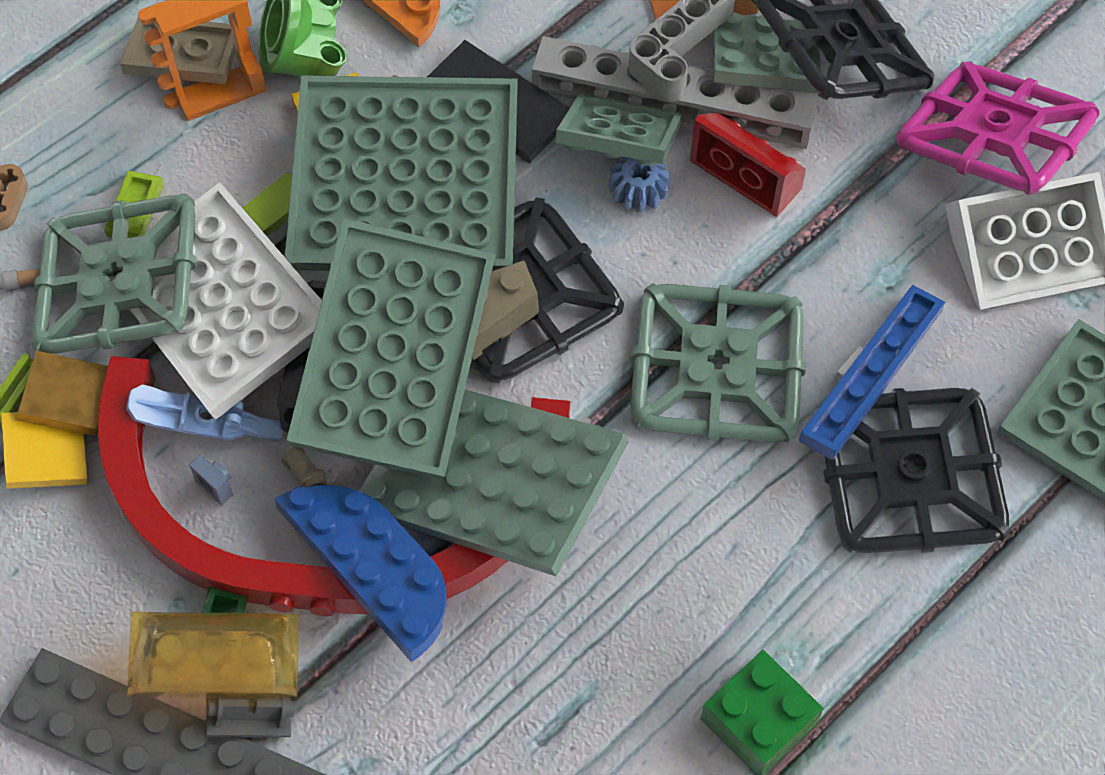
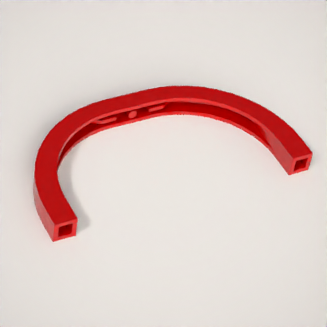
M110 356L98 413V440L101 461L109 486L125 519L147 549L170 570L192 584L206 590L209 587L248 596L247 603L269 606L278 612H292L293 609L309 610L312 614L325 617L332 616L334 613L369 615L328 567L266 561L226 552L204 542L174 520L160 504L148 482L143 456L145 424L133 421L126 410L129 392L143 384L153 387L156 377L148 359ZM532 397L531 408L570 418L571 401ZM454 544L430 556L442 573L447 599L472 588L508 562L507 560L458 544Z

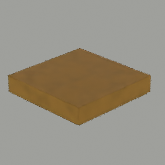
M36 351L18 410L17 420L96 436L102 389L108 366Z

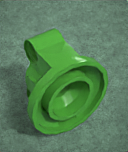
M266 0L261 16L258 41L259 61L263 71L298 77L336 76L347 58L344 47L334 39L336 32L335 15L343 0Z

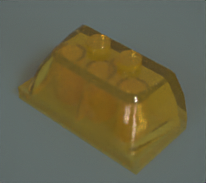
M131 612L127 696L206 698L222 695V697L280 698V696H286V698H297L299 614Z

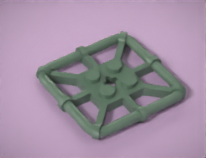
M183 193L131 203L121 200L113 202L112 206L71 213L58 219L53 217L47 223L49 227L44 236L40 272L34 281V291L37 295L32 327V348L35 351L50 354L100 346L103 349L115 348L118 343L164 336L174 331L179 332L185 326L183 322L188 311L191 270L195 268L196 257L193 254L195 228L194 200ZM168 211L145 235L128 238L129 219L131 217ZM114 221L112 241L86 245L68 230ZM179 226L177 252L173 257L155 260L156 247ZM59 238L81 254L78 274L54 278ZM119 270L122 271L116 275L115 280L111 281L110 277L113 273ZM175 274L172 311L167 310L152 298L153 277ZM76 291L75 304L48 330L52 295ZM145 306L161 319V321L119 328L120 310ZM104 313L103 326L99 328L98 332L68 336L87 316Z
M652 283L644 289V295L639 308L636 346L632 348L631 359L634 361L630 403L633 415L632 422L638 428L644 427L645 429L657 432L708 436V440L717 441L718 437L763 442H789L796 436L795 430L798 427L800 417L801 377L806 372V363L802 361L804 335L802 302L796 296L789 297L776 293L729 289V285H719V288L677 284L656 285ZM666 298L717 303L716 326L690 324ZM727 304L779 309L753 329L726 327ZM654 308L682 336L681 352L655 350L651 347ZM789 320L787 360L757 359L758 342ZM714 357H721L728 364H723L722 369L718 370L714 369V363L708 362V360L714 359ZM649 365L679 367L678 384L652 404L646 405ZM756 375L786 377L784 418H781L755 391ZM683 397L710 400L709 421L662 417L659 415ZM720 401L747 403L768 426L719 422Z

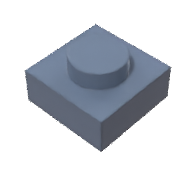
M200 454L189 464L195 482L221 505L233 496L228 481L231 479V476L219 462L214 461L211 464Z

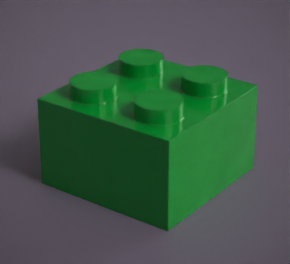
M762 649L704 703L700 720L755 775H764L818 723L824 708Z

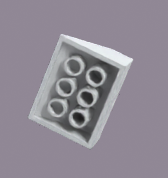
M1100 172L1048 182L1039 189L1037 194L1026 195L1024 191L1011 189L945 204L952 242L978 310L1105 284V197Z

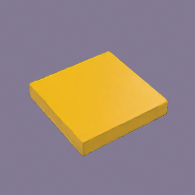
M18 412L1 413L6 489L87 485L84 434L18 421Z

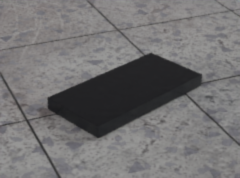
M466 40L427 76L437 78L518 79L516 155L529 164L556 137V130L570 109Z

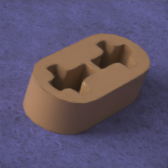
M14 164L0 166V207L2 205L5 211L0 212V231L8 229L15 222L28 188V183L22 169ZM3 183H9L7 189H5Z

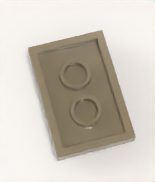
M139 18L137 19L120 63L123 74L158 78L160 75L168 73L167 66L155 68L151 61V56L162 50L161 44L150 46L144 38L146 31L156 28L155 23L143 25L140 23ZM206 22L168 36L180 80L226 84L236 55L230 24Z

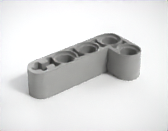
M680 0L632 39L629 50L630 74L659 99L666 102L680 100L685 95L688 73L687 62L682 56L732 16L735 0Z

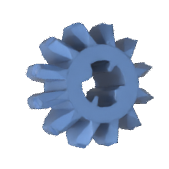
M623 156L620 158L619 163H613L608 186L610 192H613L615 203L625 202L624 206L627 211L633 206H637L640 212L643 213L646 205L656 209L659 205V200H665L668 195L670 174L669 171L665 170L664 163L648 166L638 163L636 159Z

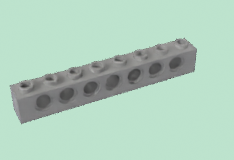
M546 36L542 37L532 67V83L548 94L576 99L579 93L681 112L683 113L682 122L694 125V120L698 115L719 113L728 120L736 121L744 130L757 138L807 149L819 97L816 93L714 83L712 71L699 67H688L685 95L678 101L666 102L656 97L633 78L629 72L628 52L621 53L602 49L595 45L588 46L569 42L562 38Z

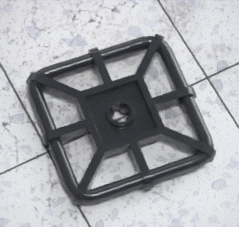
M752 0L779 38L778 44L781 49L786 53L789 52L809 83L819 92L818 96L825 100H828V98L846 99L872 96L875 99L885 98L892 93L926 90L933 85L935 78L933 71L928 68L927 64L904 35L905 29L901 23L893 20L879 0H862L879 24L870 23L859 8L861 0H849L848 4L834 5L831 0H810L814 6H807L797 0ZM777 10L801 21L806 30L791 31ZM883 39L893 43L900 53L889 48ZM818 45L826 60L830 63L825 78L802 46ZM876 63H882L908 77L887 79ZM857 65L868 81L836 84L841 66Z
M536 197L535 201H528L514 207V224L530 216L524 242L513 247V264L525 261L538 294L539 313L523 325L535 320L549 340L507 364H504L512 333L502 340L498 339L493 362L482 350V355L472 361L480 372L489 377L490 382L500 383L501 380L515 377L555 353L558 355L568 351L569 345L610 323L618 315H621L624 309V301L621 299L615 286L592 258V250L586 243L579 241L557 210L550 204L545 203L544 198ZM542 217L568 249L549 261H546L535 247ZM573 264H579L601 294L567 288L556 273ZM563 303L601 310L560 333L546 314Z
M894 388L891 393H882L871 409L894 408L899 429L875 431L861 421L852 433L868 444L872 463L842 465L839 452L833 460L824 456L826 462V469L823 471L824 480L830 486L836 527L839 537L844 543L842 546L850 553L853 551L859 553H881L921 549L922 553L934 552V548L987 544L997 540L1003 541L1010 533L1009 512L999 471L1002 467L1001 456L995 452L986 407L979 397L980 392L974 388L970 390L965 388H943L905 391L904 388ZM958 403L940 426L912 427L909 406ZM970 410L980 454L952 456L948 434L965 413ZM908 460H914L915 465L922 466L924 470L919 471L915 475L907 472L904 467L907 466ZM980 470L984 472L992 513L959 490L956 471ZM874 478L878 501L853 530L845 481ZM951 503L984 528L933 532L928 505ZM914 506L919 533L864 537L886 509Z

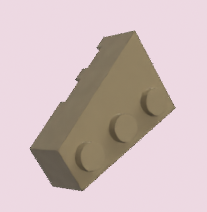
M525 261L491 272L472 360L482 355V350L497 339H504L539 313L538 294Z

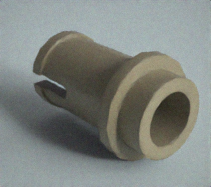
M295 446L286 451L282 456L281 462L298 482L297 487L327 485L325 472L315 467L303 448Z

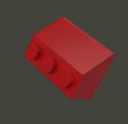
M719 113L701 114L694 120L690 162L775 217H778L801 191L806 168L802 167L796 159L785 156L771 147L766 140L755 137L744 130L736 121L728 120Z

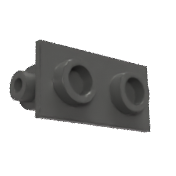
M222 695L206 697V737H291V717L294 716V701L286 698V696H280V698L222 697Z

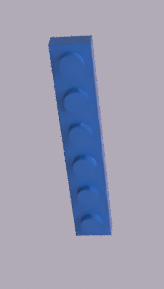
M912 284L801 431L799 442L833 460L941 314L945 301Z

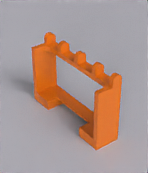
M165 0L141 9L138 12L141 24L149 25L155 23L156 28L146 31L144 38L148 45L155 46L161 44L162 47L161 51L151 56V61L155 68H163L165 66L168 68V73L160 75L157 79L158 85L162 90L174 89V92L168 93L163 97L166 108L173 109L181 106L187 120L190 121L266 91L263 72L251 50L247 27L252 25L247 0ZM228 14L239 67L230 70L226 84L197 82L183 88L168 36Z

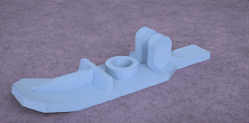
M144 384L129 392L126 410L133 421L155 428L227 441L245 435L281 441L283 432L280 421L261 418L243 410L244 403L241 401L216 420L214 417L204 420L200 418L199 414L208 412V410L198 397L190 396V393L183 395L166 392Z

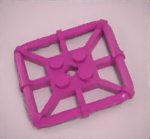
M972 61L961 62L960 66L954 69L934 91L928 92L922 98L921 106L902 125L897 133L896 142L903 150H909L912 153L956 168V172L967 176L970 173L1011 189L1024 191L1026 195L1037 194L1039 189L1052 179L1064 162L1071 160L1078 151L1077 146L1094 126L1100 113L1095 103L1091 101L1086 102L1074 96L1038 85V81L1031 78L1023 80L984 66L975 65ZM961 81L968 84L974 95L969 103L949 97L950 93ZM984 82L1014 91L1015 93L1011 97L989 90ZM1034 98L1055 106L1041 108L1026 101ZM939 111L956 117L953 121L923 125L932 114H937ZM1079 120L1066 137L1041 129L1046 124ZM956 138L970 145L961 155L928 143V141ZM1028 143L1053 151L1052 155L1037 173L1023 151ZM985 149L1001 156H1007L1019 175L978 161L977 158Z

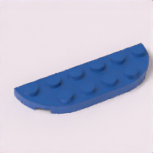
M335 485L301 486L275 498L278 511L410 662L416 660L429 649L443 627L442 621L447 606L445 582L440 569L433 559L384 506L364 492Z

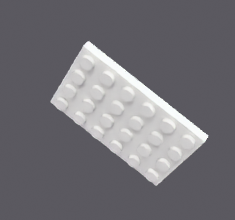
M220 182L194 201L195 228L193 254L196 257L195 268L191 270L188 311L183 322L185 326L179 332L174 331L164 336L152 338L215 420L311 346L322 302ZM179 226L156 247L155 260L173 257L177 252ZM119 270L113 273L110 277L111 281L115 280L116 275L122 271ZM175 274L153 277L152 298L167 310L172 311ZM145 306L130 309L141 324L161 321L158 316Z

